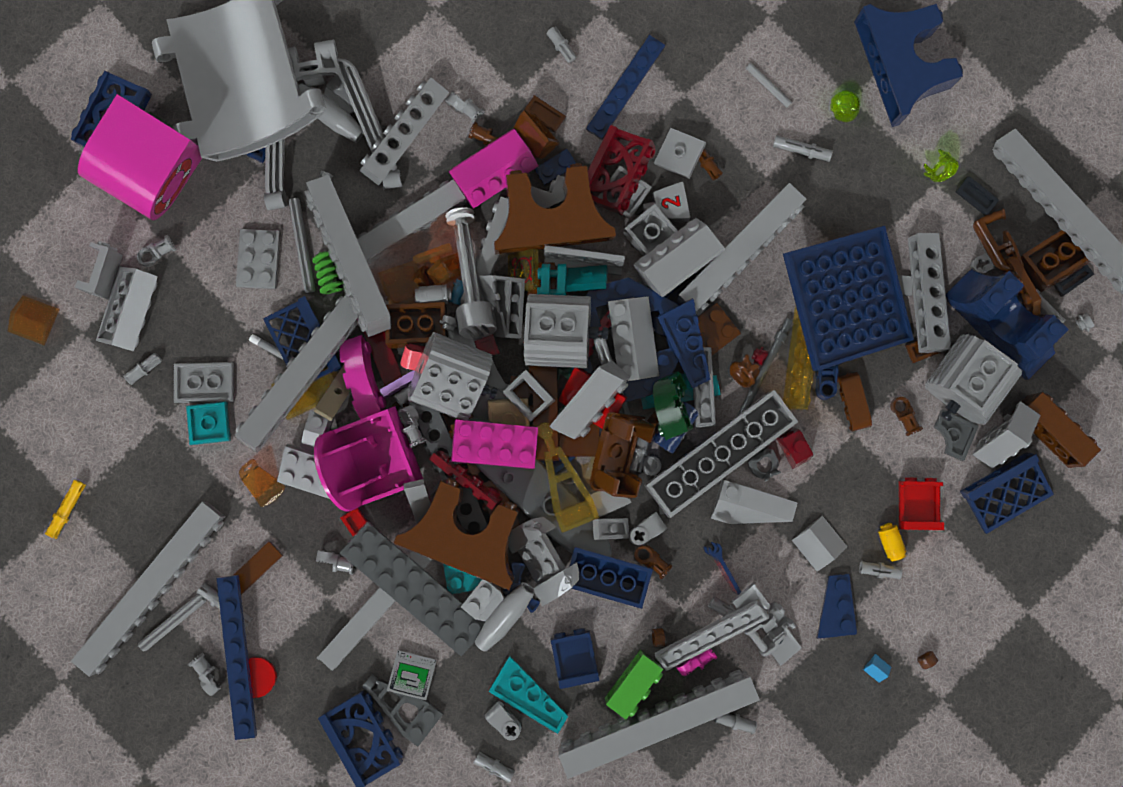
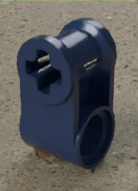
M838 364L815 371V392L819 399L828 400L837 393ZM823 386H827L830 389L829 395L823 393Z

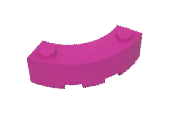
M362 335L345 340L340 347V362H344V369L346 373H343L346 388L351 389L354 399L352 404L360 419L384 411L387 405L385 398L380 394L373 375L370 358L371 346L369 342L364 340Z

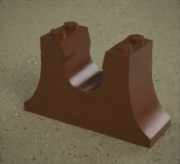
M577 163L571 164L570 168L566 169L563 181L565 200L560 206L553 209L542 208L535 203L531 195V183L527 173L515 170L511 171L510 175H506L509 214L502 234L494 242L495 255L545 249V245L564 247L612 241L615 238V228L601 217L592 200L587 166Z
M452 478L441 481L425 516L411 530L396 535L394 544L510 590L515 577L511 572L508 562V543L520 509L516 508L517 504L507 500L504 503L501 502L491 514L489 524L485 529L476 532L469 531L460 524L457 517L458 506L463 499L464 487L460 486Z

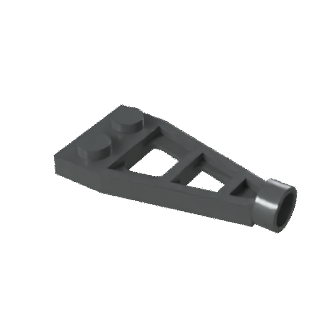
M372 674L362 688L373 696L399 732L418 747L443 713L427 700L398 693L394 694L400 697V701L394 708L390 707L383 699L384 694L388 692L387 687L389 683L378 679ZM375 683L378 684L376 689L372 688ZM404 703H409L418 708V714L410 723L405 722L399 715V708Z

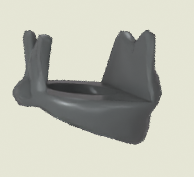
M770 447L763 448L748 460L751 472L756 477L762 478L765 481L781 473V471L777 470L779 466L778 457ZM764 457L770 458L772 462L771 469L767 472H760L757 468V462Z

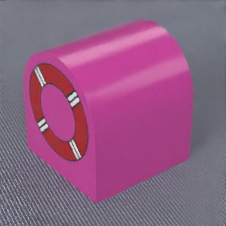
M117 94L83 149L78 163V174L154 221L171 207L202 158L197 144Z

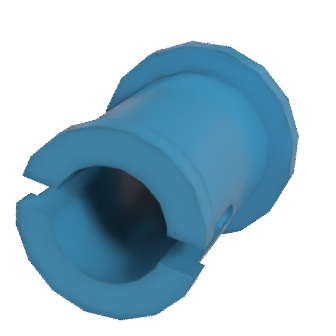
M456 279L453 282L452 300L448 301L460 305L464 293L463 282Z

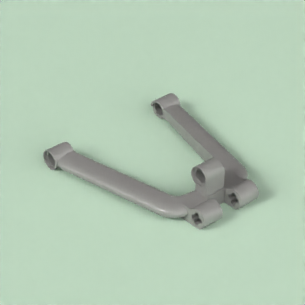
M335 40L314 43L317 60L301 63L296 46L288 47L297 81L303 79L305 85L311 87L326 84L323 76L336 75L340 77L373 154L375 150L372 147L378 139L382 141L385 135L357 69L350 61L338 58ZM285 139L265 147L266 193H264V201L268 211L288 207V202H285L287 196L284 189ZM376 156V159L379 163H385L383 157ZM396 164L384 178L383 190L402 187L401 174Z

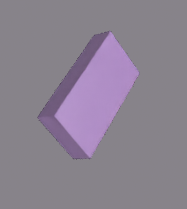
M415 370L380 389L383 397L386 399L407 387V384L413 379Z

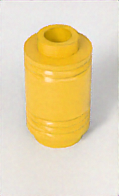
M892 523L881 525L878 533L887 558H890L891 561L905 558L907 551L897 525H892Z

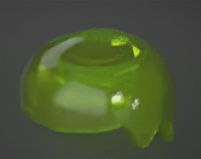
M845 90L837 92L832 97L830 110L834 113L835 119L849 122L858 116L860 100L855 93Z

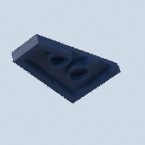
M849 574L828 576L816 638L856 635L857 629Z

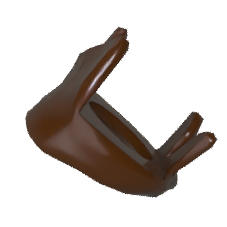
M746 354L742 362L734 361L730 365V374L740 386L749 388L755 384L760 369H758L760 366L758 364H751L749 355Z

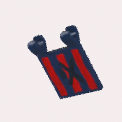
M711 542L714 546L712 551L710 547L707 550V547L704 546L705 553L714 558L732 592L739 595L741 590L722 558L721 545Z

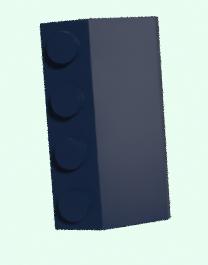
M577 547L574 548L569 567L577 563L579 580L571 589L640 609L643 608L653 569Z

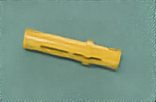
M75 479L73 480L59 509L53 514V519L45 535L55 539L58 538L64 524L68 523V517L86 484Z

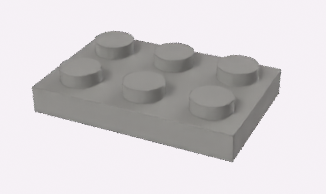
M240 229L236 276L237 288L276 290L280 231Z
M287 444L284 448L277 482L330 499L320 482L315 466L314 452Z

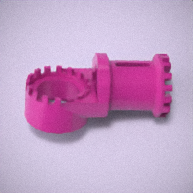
M710 648L675 667L682 676H687V674H690L689 672L692 673L698 666L703 670L704 666L711 660H716L717 656Z

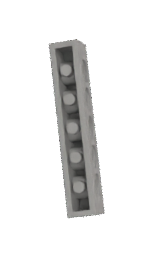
M430 78L428 82L423 80L417 88L419 91L416 97L412 95L406 102L408 108L405 112L401 109L394 118L397 120L395 125L392 126L390 124L383 132L386 137L382 141L378 139L372 147L375 150L371 156L367 154L361 161L363 167L360 169V172L378 186L449 94L433 78ZM421 98H427L429 104L423 103ZM410 112H415L418 115V119H414ZM399 127H405L407 134L402 133ZM388 141L394 142L396 148H390ZM376 156L383 157L385 163H379L376 159Z
M917 233L908 238L918 349L919 353L943 352L951 349V338L949 336V318L947 316L941 241L939 233Z

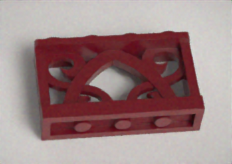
M610 125L588 169L589 187L594 205L618 213L621 216L623 215L624 211L629 208L633 193H636L638 189V182L641 176H644L647 171L649 160L655 155L656 148L651 139L628 133ZM623 139L630 143L624 147L619 141ZM636 145L643 147L639 156H635L638 149H634L630 153L628 151ZM613 153L616 154L615 159H611ZM624 158L628 174L610 183V175L606 170L607 165H614ZM602 176H606V183H605V184H604V180L600 181V179H601ZM611 191L614 199L615 194L620 193L617 202L612 203L608 201V192ZM603 192V199L593 196V193Z

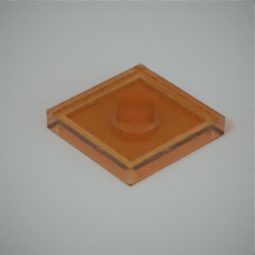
M447 243L414 255L413 260L417 266L427 262L433 264L441 261V257L454 253L451 244Z

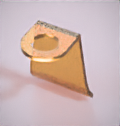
M255 459L246 462L239 470L242 482L254 496L260 507H265L275 502L285 490V486L277 482L274 476L259 467ZM249 464H252V466H251L247 471L244 472V469H245Z

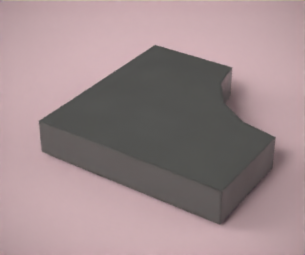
M941 409L934 428L944 437L946 445L944 454L964 461L979 425L952 413L951 421H947L940 416L942 411L946 412V410Z

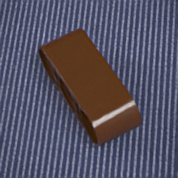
M858 372L838 376L841 400L845 403L844 411L847 420L850 422V431L853 432L871 427L872 420Z

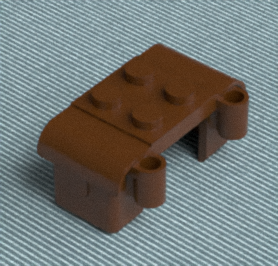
M610 412L606 416L590 477V485L593 490L605 491L613 497H637L642 479L629 471L638 437L648 443H652L655 434V426L642 420L646 418L645 416Z

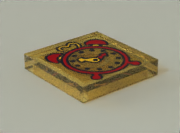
M529 249L508 255V277L525 279L524 292L539 287L538 249Z

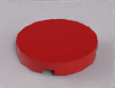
M263 657L249 658L253 698H259L272 690L276 683L277 673L274 665Z

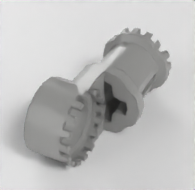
M451 92L445 99V102L449 106L452 105L456 112L465 113L472 119V123L478 122L479 118H482L481 116L485 113V110L479 109L472 103L473 100L471 98L464 102L454 92Z
M165 235V238L157 243H150V245L139 250L136 256L137 261L145 267H150L157 260L161 259L162 255L170 251H176V247L172 244L173 242H171L172 240L168 235ZM145 253H151V261L143 262L142 256Z
M411 405L400 409L398 414H400L399 417L401 416V418L399 419L405 427L402 429V432L406 434L410 442V448L425 442L426 438L422 437L418 429L419 424L417 421L419 416L417 410Z
M318 550L317 562L320 561L322 563L323 561V563L333 564V572L344 571L349 572L350 575L354 574L355 568L353 567L355 566L345 557H340L335 552Z
M201 653L197 656L198 659L194 658L195 660H192L188 665L193 667L199 674L200 685L208 695L213 696L221 689L220 683L217 685L213 681L214 676L210 673L215 667L211 666L204 658L205 654Z

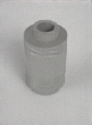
M446 285L420 286L419 289H415L416 303L445 302V304H448V300H452L451 288H447Z

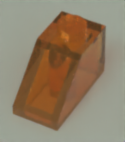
M458 253L439 259L427 271L435 285H446L461 276Z

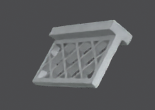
M545 245L544 263L555 262L556 267H558V264H566L567 268L607 265L608 274L621 275L625 259L624 255Z

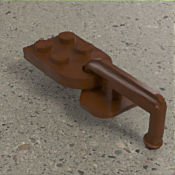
M1002 208V210L976 220L973 223V229L993 265L1005 273L1010 271L1024 285L1017 296L1020 295L1022 297V305L1034 315H1039L1041 312V297L1024 269L1017 246L1007 230L1003 231V245L998 246L986 226L999 219L1005 220V209ZM1004 251L1007 254V256H1010L1006 260L1003 258L1001 254Z

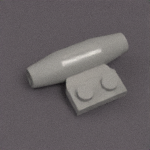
M334 75L326 85L324 94H322L326 111L317 119L334 132L357 143L364 133L361 126L350 115L354 113V109L340 77ZM303 83L299 85L301 95L305 91L312 89Z
M482 579L463 603L461 608L474 619L485 621L475 640V644L480 650L488 651L522 616L535 593L529 584L522 582L505 597L498 585Z

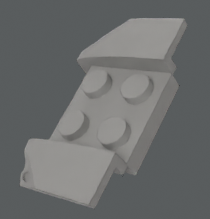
M539 517L514 528L510 534L508 547L512 554L517 551L519 552L537 584L533 589L543 607L571 589L579 580L577 563L565 568L546 535L547 532L553 530L556 526L546 518Z

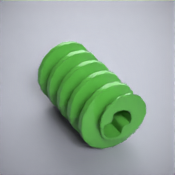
M328 251L316 254L313 258V263L316 264L314 267L315 271H318L316 277L320 279L318 285L322 286L319 290L320 293L331 294L344 290L339 288L343 281H337L339 277L335 273V262L331 261Z

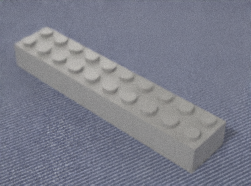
M733 671L729 674L730 677L722 680V677L716 678L711 681L709 686L699 685L692 689V693L687 695L685 693L677 694L673 697L674 700L666 703V700L660 701L655 704L653 709L643 708L636 712V716L628 717L626 720L621 717L617 720L618 723L610 726V723L600 726L597 732L591 733V731L582 733L580 738L575 741L567 739L561 742V746L558 747V756L567 779L759 701L760 699L751 677L745 671Z

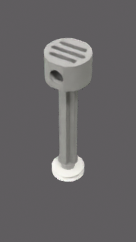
M467 207L455 208L447 212L445 216L447 224L453 226L455 230L466 304L459 306L456 310L458 330L463 338H482L495 333L497 330L494 307L490 302L481 301L470 232V224L475 220L474 211Z

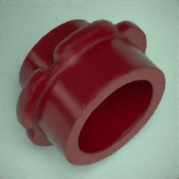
M764 347L756 348L752 356L754 364L762 366L769 351L764 350Z

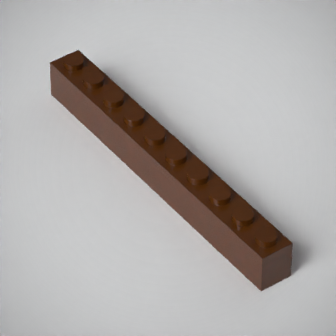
M555 262L531 263V276L533 280L532 288H528V295L537 294V288L541 287V280H538V268H542V264H551V270H556ZM551 278V289H556V278ZM529 365V373L556 400L533 419V424H530V427H538L535 460L559 461V432L550 427L558 416V367ZM529 386L530 397H533V405H530V410L534 412L544 401Z

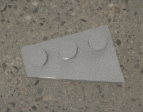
M494 275L479 276L484 301L490 302L494 307L497 330L493 333V336L521 338L525 279Z
M1020 401L1012 415L1007 414L1003 417L1005 422L1001 426L997 427L995 425L980 439L973 455L991 468L998 464L1002 465L1008 457H1014L1023 447L1027 448L1033 440L1031 438L1041 415Z

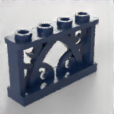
M104 71L103 75L98 78L95 91L89 96V103L86 109L81 112L78 125L72 130L71 140L77 145L85 147L87 143L85 136L88 130H93L94 132L101 120V112L109 108L118 94L114 88L113 93L108 94L107 91L110 85L118 84L121 89L120 96L143 111L152 93L142 86ZM126 88L137 92L136 95H126Z
M364 690L318 718L356 787H365L367 784L400 766L404 757L400 747H395L392 740L394 737L391 731L383 726L382 722L384 719L381 713L374 710L372 706L374 701L369 693L365 694ZM355 703L361 704L365 710L364 714H359L357 709L354 713L355 718H351V706ZM345 708L346 718L333 720L332 715ZM347 726H349L350 734L344 737L342 730L348 731ZM354 726L373 732L370 753L363 748L355 747L350 749L348 747L354 736ZM388 751L391 755V760L388 764L383 765L375 760V757L385 759L382 756V752ZM355 754H363L366 757V760L363 756H361V760L357 761L355 759ZM371 764L379 769L368 777H365L363 774Z

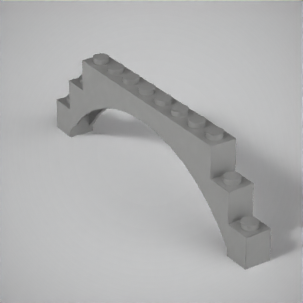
M558 175L556 180H552L549 189L552 193L531 186V195L535 203L546 209L560 206L565 200L563 190L564 177ZM500 197L499 202L496 201L492 212L495 214L493 220L489 219L486 227L488 231L487 237L482 238L480 244L481 254L475 258L481 301H484L479 276L492 275L502 254L495 255L494 242L502 234L508 219V199ZM464 293L461 298V304H466ZM492 360L486 384L504 391L509 385L505 384Z

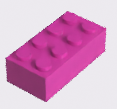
M455 420L451 462L534 469L538 427Z

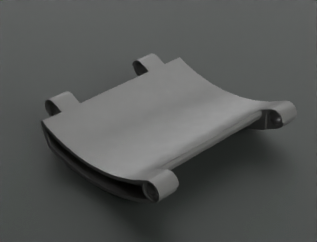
M231 0L207 11L166 19L170 36L158 37L152 41L157 62H168L176 58L192 121L177 123L173 126V129L195 144L198 143L201 158L217 162L265 148L300 131L326 111L320 89L312 88L305 91L302 95L300 93L276 8L282 0Z

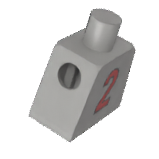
M683 182L653 192V202L643 204V212L656 204L670 222H689L690 220Z

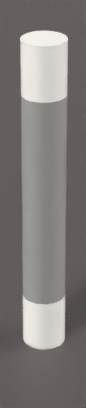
M254 334L251 335L249 338L250 342L283 360L277 347ZM289 355L288 360L290 361L292 358L295 357Z

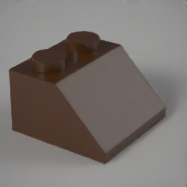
M523 111L520 114L514 129L529 147L533 157L543 159L559 144V141L536 114Z

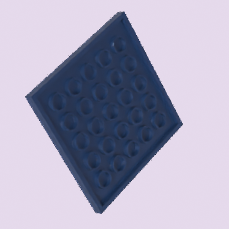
M885 226L783 253L813 371L822 370L914 340Z

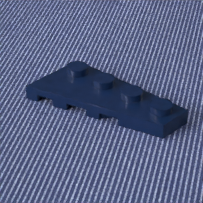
M692 298L657 316V319L691 388H695L711 379L699 330L695 302Z

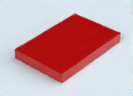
M574 368L558 401L567 406L591 377V374L582 368ZM618 392L615 395V402L609 408L605 407L602 411L603 416L596 423L593 422V424L603 429L606 416L610 412H620L627 399L622 393Z

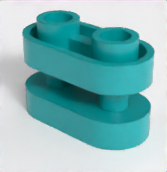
M542 264V268H538V280H541V287L537 288V294L566 295L567 265L558 264V270H551V264ZM551 278H557V289H551Z

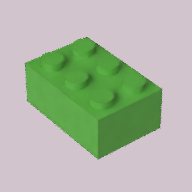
M640 649L606 695V705L625 720L629 716L633 717L639 708L637 704L641 699L644 701L650 694L651 690L649 688L653 683L657 684L662 678L663 673L661 672L663 668Z

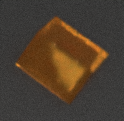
M22 296L10 313L8 332L45 345L60 309Z

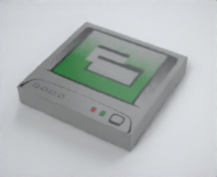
M398 650L387 691L426 700L437 660Z

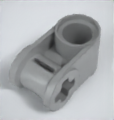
M655 512L630 530L629 541L634 545H642L664 532L667 527L658 513ZM635 531L638 533L642 532L641 541L634 539L636 536Z
M498 701L484 717L505 739L515 740L521 732V723L512 715L507 707H503L504 704L501 701ZM515 726V733L513 731L509 733V727Z

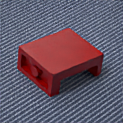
M905 477V481H899V529L944 530V522H940V486H943V482H937V478H924L925 482H918L917 478Z

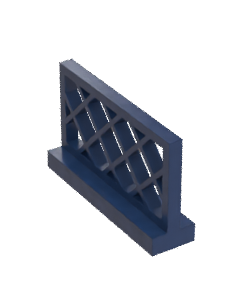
M305 296L298 299V302L263 318L286 365L289 362L288 358L291 351L300 353L298 350L292 349L295 338L308 343L313 330L317 326L320 328V324ZM298 308L301 313L298 321L288 318L290 311ZM275 318L283 319L280 330L272 328L269 321ZM286 321L297 324L294 334L283 331ZM300 325L308 327L307 339L297 336ZM282 334L292 337L289 347L280 344L279 341ZM335 354L327 363L329 369L320 372L314 381L342 368Z
M1026 452L960 491L963 498L970 505L984 533L991 532L1054 495L1037 463L1039 459L1036 454ZM1032 467L1035 470L1033 480L1025 478L1027 470ZM1014 477L1019 478L1016 490L1008 488L1010 480ZM1024 480L1032 482L1029 493L1021 491ZM1037 484L1042 485L1046 493L1041 496L1034 495ZM997 487L1003 488L1000 500L991 498L993 490ZM1007 490L1016 492L1013 503L1004 501ZM1020 493L1028 495L1027 504L1024 506L1017 505ZM980 497L986 498L983 510L977 508L974 503ZM990 500L999 502L996 513L988 511ZM1003 504L1012 505L1010 514L1007 516L1000 515ZM987 513L995 515L993 524L988 527L984 522Z

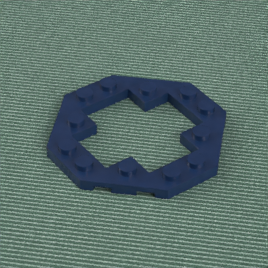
M629 277L607 283L605 289L589 290L586 295L591 297L590 326L598 328L601 327L596 308L608 305L609 301L632 297H649L650 311H659V315L678 306L673 301L661 297L655 291ZM668 339L669 349L656 352L659 376L627 381L628 386L623 391V394L627 397L626 402L653 395L654 383L672 374L678 359ZM588 357V366L582 369L592 375L596 370H593L590 358Z

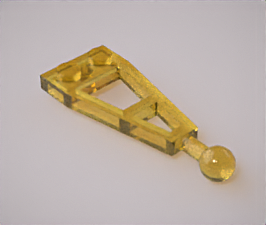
M541 423L538 426V435L544 439L548 451L544 452L553 511L560 531L563 533L600 517L591 495L561 447H555L552 439L553 429L550 427V424ZM558 455L567 471L555 476L552 457ZM572 478L585 501L561 510L556 483Z

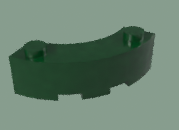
M680 370L657 380L653 386L654 405L660 424L658 430L660 435L665 437V440L693 429L684 403H681V398L684 397L687 387Z

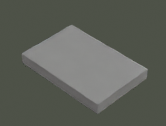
M234 362L174 364V403L234 402Z

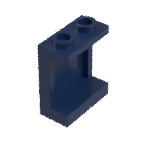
M585 628L573 630L574 634L566 635L565 632L553 634L554 638H550L560 689L600 681L590 630L585 631Z

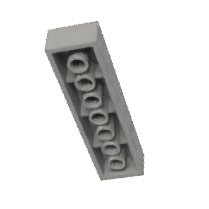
M326 175L306 182L307 190L304 192L307 198V205L314 214L313 218L317 228L320 227L322 240L328 246L331 261L335 262L337 275L343 281L346 296L350 297L352 310L358 316V323L362 332L366 331L368 337L391 329L389 311L330 176Z
M789 183L730 242L725 251L719 254L679 294L676 302L680 305L693 298L696 315L699 316L709 305L707 302L709 300L713 302L723 291L721 287L723 286L726 289L737 277L735 273L739 275L750 264L748 260L751 259L753 261L764 249L762 246L767 247L778 235L776 231L780 234L791 222L789 218L793 220L804 209L803 203L806 201V198Z
M775 390L769 391L644 486L666 516L671 518L798 423V421Z

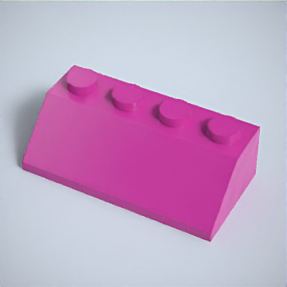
M513 128L450 169L449 173L465 196L468 204L474 209L506 188V175H510L511 171L521 170L522 173H529L539 165L527 145Z

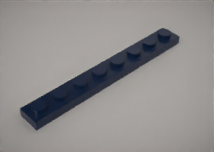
M239 575L218 577L216 579L235 740L255 738L257 736Z

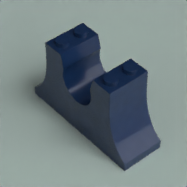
M870 4L862 8L854 21L892 127L899 126L906 119L915 103L928 96L950 90L963 77V69L961 64H958L957 58H946L935 63H929L921 60L915 53L914 44L921 43L931 37L943 22V14L938 9L937 4L901 13L883 11Z
M972 269L969 270L945 294L947 302L987 342L1018 364V368L1022 370L1021 376L1025 380H1029L1056 353L1053 345L1069 329L1055 315L1046 314L1044 317H1039L1028 311L1016 296L1023 289L1024 285L1010 271L1000 276H986Z

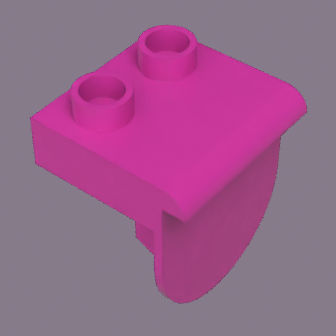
M396 406L323 433L317 437L314 445L316 470L326 494L339 509L346 512L355 510L364 504L403 491L404 483L424 479L413 450L409 446L410 442L406 434L402 432L404 427L399 419Z

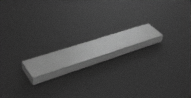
M757 599L657 651L655 658L668 671L769 619V613Z

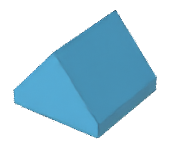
M875 654L863 670L880 683L889 677L891 666Z

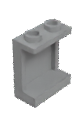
M98 241L97 244L90 242L89 246L99 251L89 283L77 280L75 288L90 295L109 300L123 255L118 253V249L111 247L110 244Z

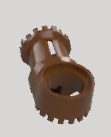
M477 122L472 124V131H469L468 136L470 139L475 138L482 141L484 145H489L498 139V137L492 136L493 129L479 126Z
M897 397L891 401L890 408L896 414L898 420L902 421L906 430V436H910L913 432L915 434L923 429L922 426H919L914 416L916 413L908 399ZM898 400L903 401L905 404V408L901 412L895 407Z
M642 544L636 548L634 556L637 562L644 564L647 568H652L659 574L660 579L664 578L668 574L667 572L671 570L672 565H668L659 557L660 555L649 545ZM639 550H648L649 557L641 559L638 555Z

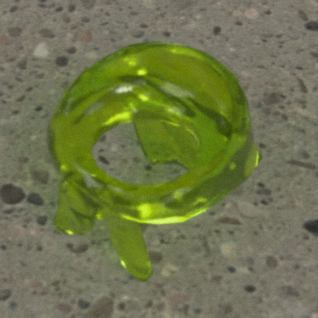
M938 149L940 154L939 161L933 169L924 164L923 166L927 171L924 173V176L929 177L933 182H943L952 177L957 172L959 163L951 156L950 152ZM944 165L945 169L939 175H936L937 170Z

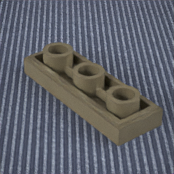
M344 365L314 409L315 413L329 421L333 420L351 392V389L346 388L343 373H346Z

